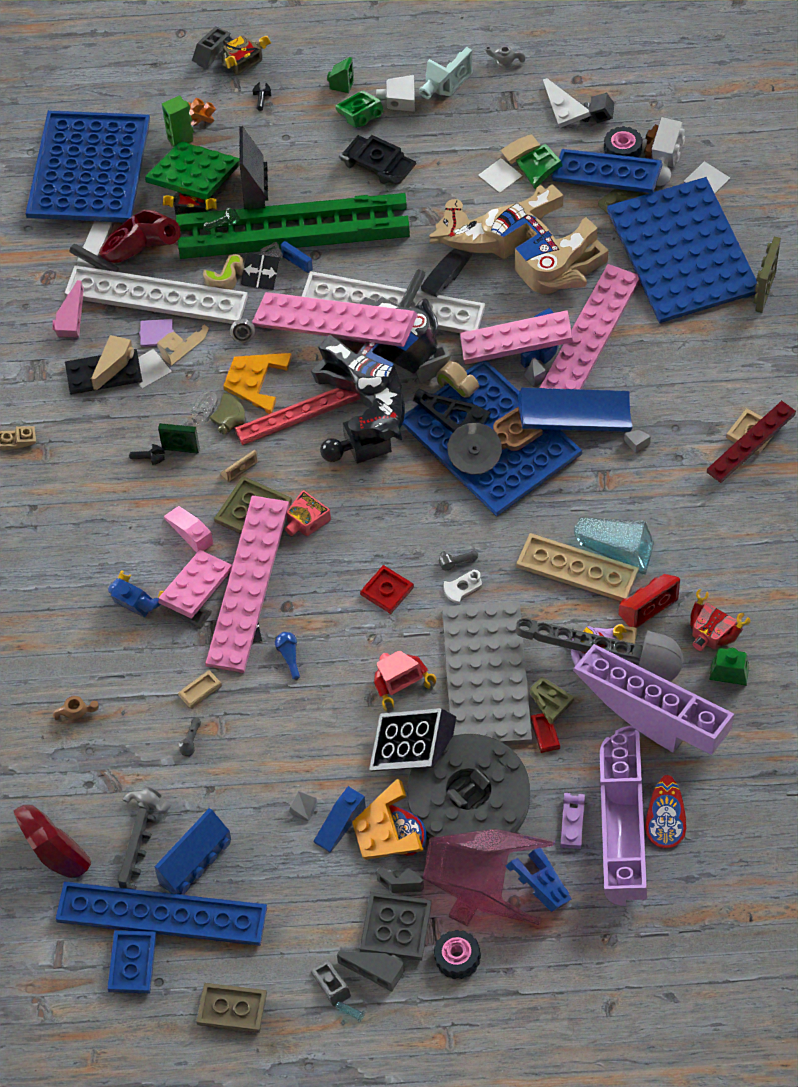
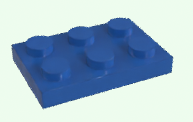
M114 930L108 992L150 994L156 932Z

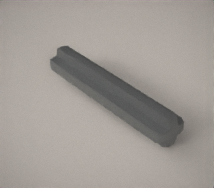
M73 244L70 247L69 252L101 270L119 271V268L77 244Z
M416 270L399 306L410 308L425 278L423 270Z

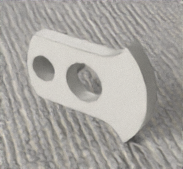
M472 570L452 582L444 581L445 595L449 600L460 604L463 597L482 587L478 570ZM466 583L469 587L466 590H460L458 585Z

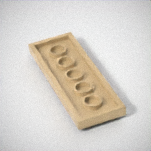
M531 533L516 563V568L619 601L628 598L639 572L638 567Z

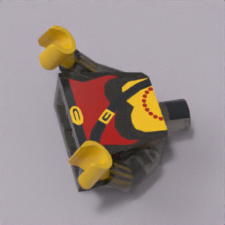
M176 192L173 196H163L162 206L168 205L171 208L174 206L175 215L209 212V209H217V201L213 195L207 200Z

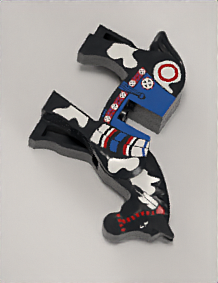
M365 297L359 304L411 310L417 313L418 316L404 347L366 342L358 354H355L332 335H329L318 347L323 359L311 372L315 382L319 385L329 384L339 389L356 392L359 394L363 404L369 407L362 416H355L348 422V427L355 440L362 441L372 437H379L385 439V441L392 437L402 440L400 428L405 417V401L401 391L402 385L394 364L415 374L419 367L436 353L438 346L435 337L438 329L437 317L426 298L418 302L414 308L401 307L384 297H381L378 301Z

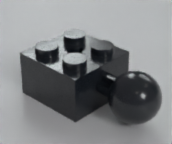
M349 421L342 423L346 440L340 442L337 439L330 438L325 440L320 447L322 458L328 462H337L342 458L344 452L351 450L357 464L392 452L391 439L385 441V439L379 437H372L362 441L355 440L348 427Z

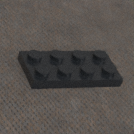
M134 349L133 357L129 359L127 365L98 390L143 382L137 349ZM101 355L65 361L70 395L96 390L93 388L91 378Z

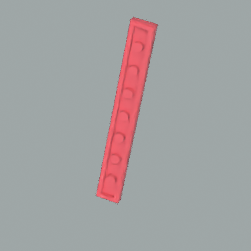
M335 388L235 427V432L241 444L244 445L360 399V396L356 392Z

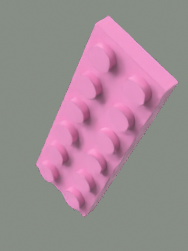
M568 310L460 333L465 365L573 342Z

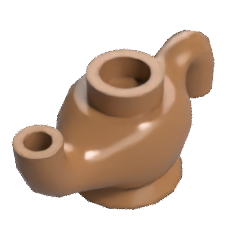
M71 696L66 699L63 706L54 711L53 718L58 720L60 715H63L70 719H79L87 712L97 711L99 705L97 701H92L90 705H86L81 697Z

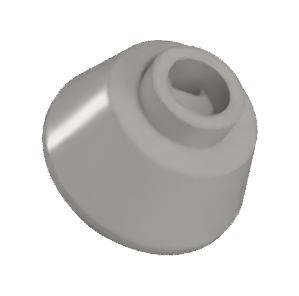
M239 319L231 325L230 334L235 341L246 343L254 337L255 328L250 321Z

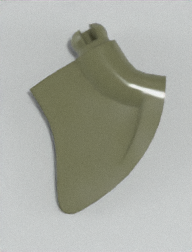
M224 393L219 408L210 416V420L219 425V433L225 435L234 427L245 424V411L235 397Z

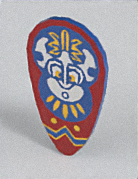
M670 775L663 776L656 785L650 800L645 825L646 835L649 840L657 847L664 849L673 848L680 844L685 837L687 829L682 795L677 783Z
M390 805L389 808L399 840L415 832L419 835L423 848L426 841L424 823L413 813L401 807ZM407 852L404 855L414 856L420 852Z

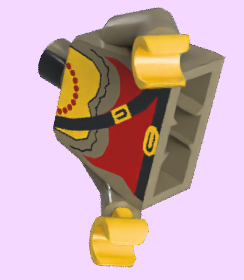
M230 36L226 37L223 41L222 65L224 68H232L233 72L239 75L263 60L262 49H265L266 45L272 44L269 37L263 36L259 41L247 39L244 36H239L236 39Z

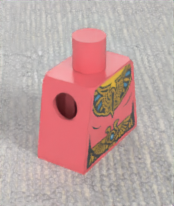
M303 490L287 510L286 515L289 524L285 527V531L290 536H293L298 531L305 536H309L331 520L330 509Z

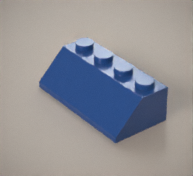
M209 808L154 866L159 885L171 894L181 895L186 893L190 888V884L195 879L201 877L207 865L212 864L222 849L225 850L231 843L230 830L212 809Z

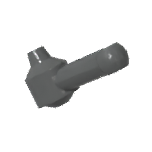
M472 550L469 553L452 557V555L446 554L443 551L440 553L441 557L438 561L442 570L447 571L452 569L455 564L476 560L478 553Z
M199 718L191 720L187 737L179 743L180 753L184 756H191L195 751L193 741L198 727L201 725Z

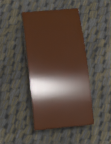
M656 124L651 130H648L645 137L647 140V145L644 149L646 159H653L652 147L658 131V125Z

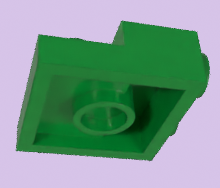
M364 90L335 105L336 111L345 116L347 123L355 128L365 126L368 121L379 118L384 113L381 100Z

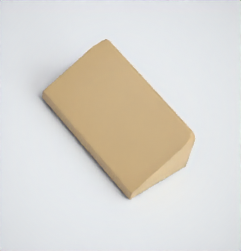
M253 450L221 472V475L227 482H230L258 462L256 451Z

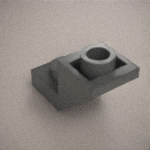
M383 866L376 871L377 881L392 893L421 892L424 889L422 875L417 871L413 872L409 867L398 878L392 870H386Z

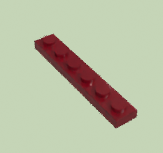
M781 400L707 468V473L722 483L795 416L796 410Z

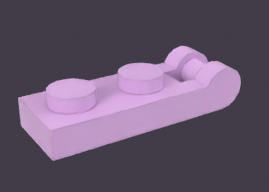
M564 793L560 848L581 849L585 794L573 796L571 793ZM570 803L578 804V808H570Z

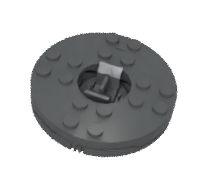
M480 734L454 735L434 768L411 770L407 785L409 810L424 823L427 839L435 845L457 853L488 851L504 844L505 840H509L508 837L511 838L512 835H515L524 823L530 805L528 773L518 755L499 740Z

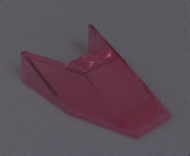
M500 829L432 837L429 840L423 879L480 911L540 925L543 918L531 916L502 898L506 865L510 853L551 847L555 844L556 840Z

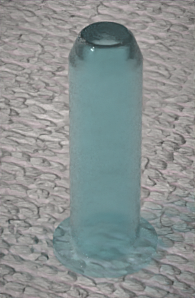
M340 1001L335 1004L338 1010L356 1018L359 1023L364 1018L365 1011L361 1012Z

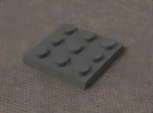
M370 892L360 952L386 953L390 956L395 955L399 958L422 961L432 900Z

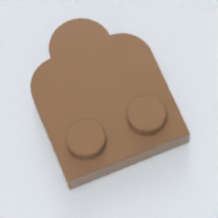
M519 407L498 419L493 425V430L501 440V448H508L511 451L520 450L542 435L541 429H522Z

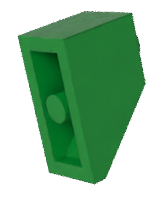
M348 57L335 64L332 71L328 72L327 82H329L331 90L345 93L350 92L354 83L352 57Z

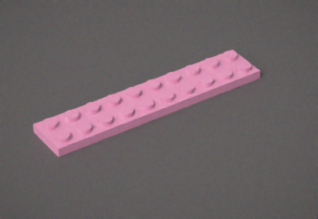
M607 264L571 330L573 342L563 344L540 388H583L640 282L637 274Z
M266 292L252 324L255 327L321 336L332 335L336 338L404 347L418 315L415 311Z
M258 496L251 497L208 652L206 667L245 673L285 524L286 513L289 509V501Z

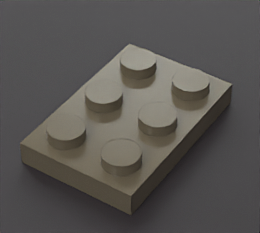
M204 983L197 1025L260 1033L267 991Z

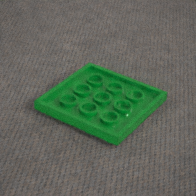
M179 142L145 176V182L207 200L240 166L239 158L201 146L188 144L187 142Z

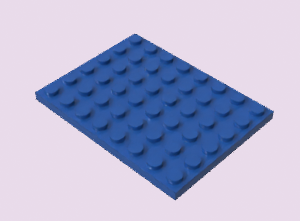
M48 110L27 204L26 218L126 222L131 218L148 135L150 115Z
M707 177L607 206V212L659 323L756 294V278Z
M485 360L476 363L466 370L468 376L473 375L479 383V388L468 398L462 397L449 384L439 389L434 395L475 404L491 412V417L485 425L493 429V425L498 419L518 407L517 398L520 392ZM437 403L434 409L444 414L449 406ZM419 404L405 413L402 424L496 517L582 455V450L561 430L541 429L542 435L520 450L502 449L499 462L491 470L483 474L471 475L457 469L448 456L447 445L453 433ZM454 410L449 417L455 423L461 424L467 413Z

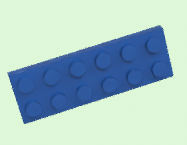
M562 149L559 159L563 166L553 172L552 179L556 182L653 193L663 163L662 160Z

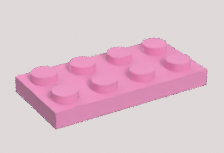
M199 550L161 594L159 604L192 619L231 572L232 564Z

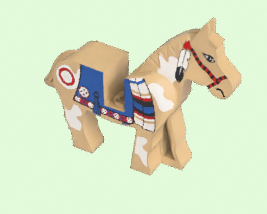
M553 184L547 189L540 185L537 187L534 195L527 200L494 208L485 215L473 220H469L463 212V204L460 200H449L445 205L443 219L436 223V231L429 235V238H431L430 244L444 243L447 246L463 251L494 253L502 259L515 253V271L533 291L541 294L554 293L560 289L584 288L587 285V280L584 276L607 263L609 250L597 240L598 228L587 217L582 219L579 227L572 234L560 239H555L549 229L540 221L544 215L563 207L564 195Z

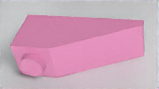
M77 280L57 311L56 320H53L52 328L58 337L79 338L84 292L81 280Z
M180 506L164 516V519L196 553L199 550L205 551L213 545L211 531L198 518Z

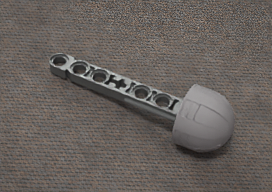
M527 618L519 619L516 623L515 632L522 638L530 640L534 638L539 642L585 653L588 652L593 644H603L606 646L605 650L633 664L639 665V667L669 682L675 679L682 669L683 654L680 646L674 639L664 634L647 631L644 646L544 622L537 623L538 621ZM527 626L529 630H522L520 627ZM544 630L547 631L549 634L543 635L539 633V631ZM559 635H565V636H567L568 638H567V639H561V638H559L558 636H559ZM617 649H624L626 652L620 653Z

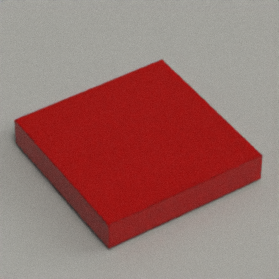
M382 565L362 588L360 595L392 614L412 591L414 584L385 565Z

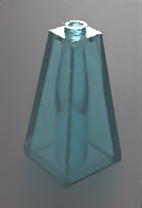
M579 518L578 524L574 528V535L577 537L580 545L607 558L638 567V573L646 575L654 541L645 521Z

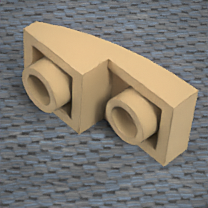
M531 134L510 143L500 151L512 165L516 162V159L541 145Z
M16 426L15 431H0V450L18 449L36 444L35 426Z

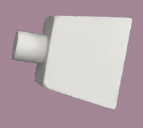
M414 75L386 80L387 89H376L377 99H387L388 109L415 111Z

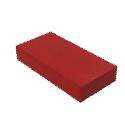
M543 713L532 715L531 722L540 752L545 753L560 749L554 723L550 724Z

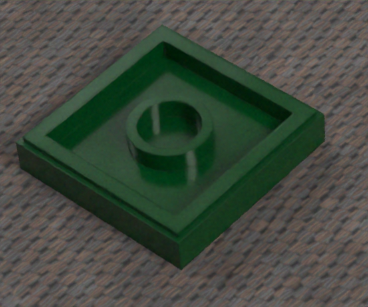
M159 423L158 431L161 447L164 450L199 453L200 446L196 427Z

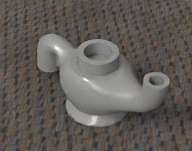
M490 46L485 47L486 53L497 60V64L500 67H510L515 58H518L520 62L525 61V54L523 52H515L508 46H502L495 51H492Z
M145 786L142 791L130 792L123 798V801L126 803L135 799L139 803L138 807L147 809V812L155 809L158 813L165 814L171 807V804L166 801L160 803L159 798L162 797L161 794L148 786Z

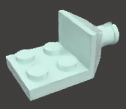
M466 47L462 52L458 53L457 57L446 68L429 59L426 69V84L419 89L420 95L425 99H430L435 92L439 95L451 96L473 73L472 50Z

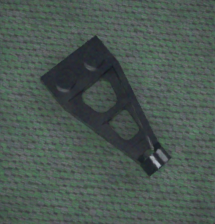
M420 388L416 391L413 402L419 404L452 433L467 423L485 425L491 417V412L475 404L430 394ZM437 403L449 406L444 414L434 409ZM454 410L467 413L461 424H457L450 419L449 416Z

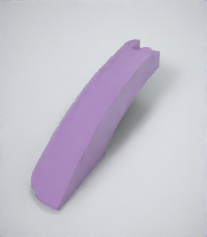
M631 725L616 730L615 734L610 738L606 737L600 747L604 893L610 902L621 906H626V900L647 899L639 731Z

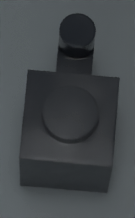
M607 92L592 96L591 103H584V107L589 110L597 123L613 119L615 103ZM590 116L582 119V121L589 122Z

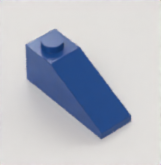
M348 786L334 804L315 837L314 843L331 853L352 826V821L366 808L365 796Z

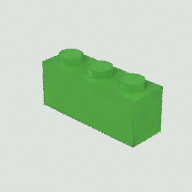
M180 95L161 103L167 139L172 146L175 147L179 142H192L194 130L191 126L192 118L189 114V103L186 100L184 101Z

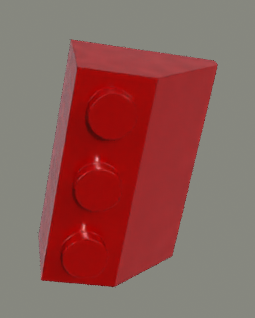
M663 574L659 578L655 577L649 585L639 588L633 596L625 598L620 602L618 615L629 627L638 628L678 600L680 578L668 574Z

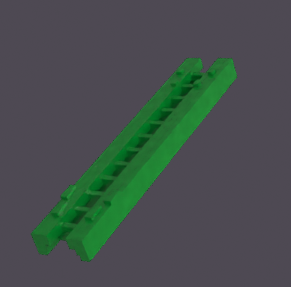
M406 194L355 196V198L273 205L259 209L242 208L176 215V221L180 226V231L192 230L193 235L178 239L180 259L281 250V244L284 241L295 248L410 237L408 215L394 217V212H392L407 210ZM387 211V218L375 219V212ZM369 212L370 219L357 220V213ZM352 215V221L339 222V216ZM334 217L335 223L322 224L321 218ZM317 218V224L304 225V219ZM299 220L300 226L286 227V221ZM281 222L282 228L269 229L268 223ZM263 223L262 230H253L252 224ZM245 225V231L235 232V226ZM227 227L228 233L217 232V228ZM210 228V235H200L199 229Z

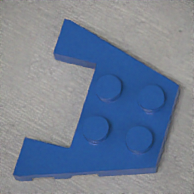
M541 847L534 849L528 854L540 870L533 875L530 874L519 858L510 861L506 865L510 872L515 870L520 875L518 880L523 885L528 883L535 890L533 894L551 912L572 900L568 890L564 887Z

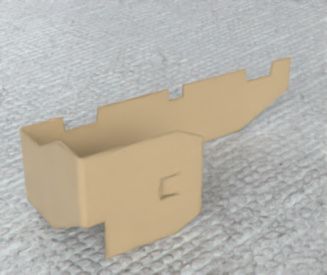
M204 324L201 327L202 330L194 332L186 339V342L175 332L168 333L157 342L162 358L172 366L205 339L209 328ZM167 347L174 351L171 355L167 354L165 350Z

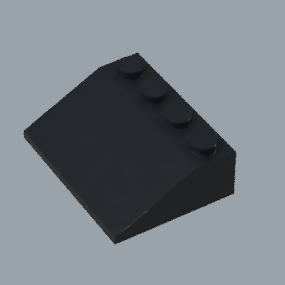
M239 126V165L244 209L265 208V201H269L268 163L264 162L262 152L245 128Z
M442 708L381 713L369 771L434 768L453 737L457 717Z

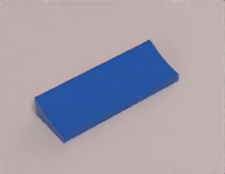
M521 387L517 398L522 429L631 432L632 430L629 391Z

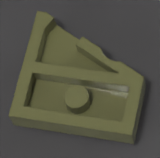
M543 677L530 689L531 696L550 724H553L574 701V696Z

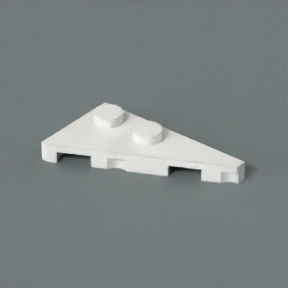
M543 79L560 128L591 116L586 107L549 79Z

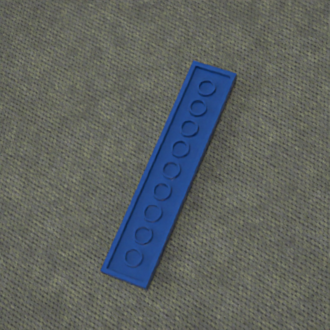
M64 882L56 914V922L126 931L156 932V934L261 946L267 904Z

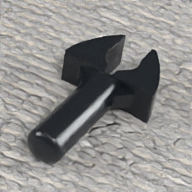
M259 82L255 85L252 92L253 95H258L256 109L262 111L265 96L272 95L270 86L266 83L265 89L261 91Z
M152 444L151 450L130 452L129 458L150 459L152 465H156L165 460L164 455L156 454H165V450L161 446Z

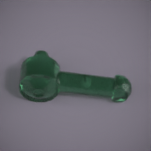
M228 207L223 217L209 223H204L203 229L210 231L225 223L233 225L240 220V217L235 209Z

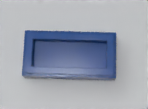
M286 241L281 244L282 257L307 273L313 270L312 258Z

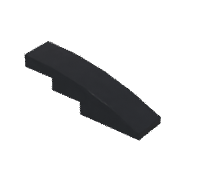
M454 248L428 275L421 285V291L437 297L443 288L446 289L452 280L455 281L471 258L472 253Z

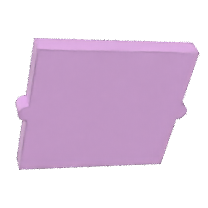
M172 319L141 321V331L139 332L141 347L157 346V342L168 333L174 332Z

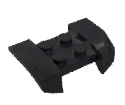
M357 135L351 144L339 154V158L346 163L348 168L351 169L357 164L378 174L380 183L396 184L402 181L417 164L416 161L404 156L400 147L374 135H371L368 139Z

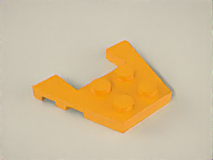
M292 354L235 356L223 385L224 390L242 400L246 399L253 406L260 407L266 413L271 414L276 404V397L259 394L268 368L287 371Z
M399 779L395 780L352 821L362 857L366 860L388 857L392 854L402 855L407 854V852L423 851L417 833L413 832L400 840L398 838L389 806L407 797L403 782Z

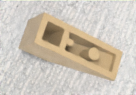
M109 336L91 378L94 389L98 390L124 368L129 359L133 357L134 348L130 339Z

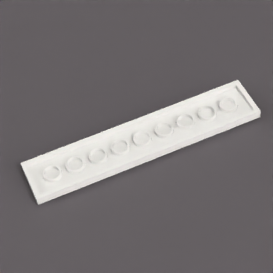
M74 266L65 291V297H67L77 280H81L84 286L83 301L233 324L236 320L242 318L248 298V293L82 266Z
M310 271L302 297L359 304L365 297L375 301L384 297L399 305L407 289ZM420 291L417 292L410 308H414L422 299H428L430 307L437 317L438 329L456 333L479 329L485 309V303L441 295L435 297Z

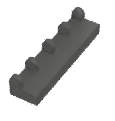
M138 809L118 879L120 888L135 890L137 888L135 885L130 884L133 875L141 874V869L135 868L138 856L145 857L147 853L145 850H141L140 847L143 838L150 839L152 835L150 832L145 831L147 823H154L156 821L155 816L148 815L147 809Z

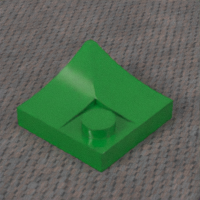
M546 143L516 159L517 166L525 174L534 189L550 174L563 166L561 160Z

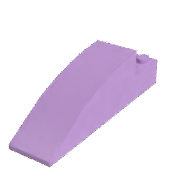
M593 644L573 669L587 686L616 714L639 732L673 753L681 742L685 741L712 755L731 731L734 713Z

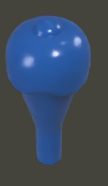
M282 632L276 637L275 646L287 662L292 679L296 680L300 678L296 664L297 639L293 633Z

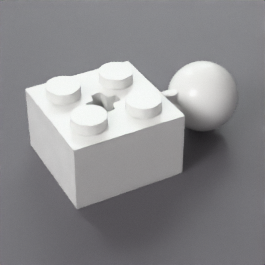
M663 117L661 118L652 147L653 159L662 160L663 163L656 186H663L669 182L671 171L668 166L674 168L675 162L679 161L681 154L679 149L685 142V129L682 127V122Z

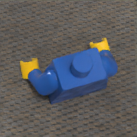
M123 570L120 571L118 578L108 588V592L115 603L144 618L148 612L161 606L159 604V597L164 592L159 591L158 598L152 599L142 589L128 583L131 574L125 575Z

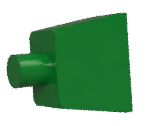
M733 647L718 649L712 661L709 680L747 686L749 674L747 653L738 651Z

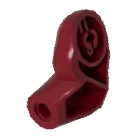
M145 209L133 215L118 227L102 244L99 254L109 263L122 262L141 252L144 247L176 243L181 235L180 226L170 217L154 210Z
M22 805L13 810L17 823L39 860L50 870L68 878H76L83 875L91 865L90 857L68 834L55 827L54 823L45 813L33 805Z

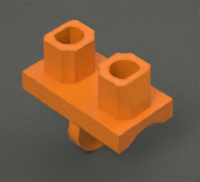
M195 98L192 103H189L192 126L198 125L201 121L212 124L214 121L212 114L216 111L212 103L207 102L204 104L199 98Z

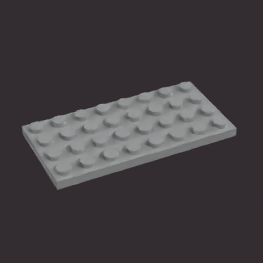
M520 602L442 606L449 713L457 717L453 736L459 734H480L497 739L505 745L532 743L523 638L515 632L516 623L521 619Z

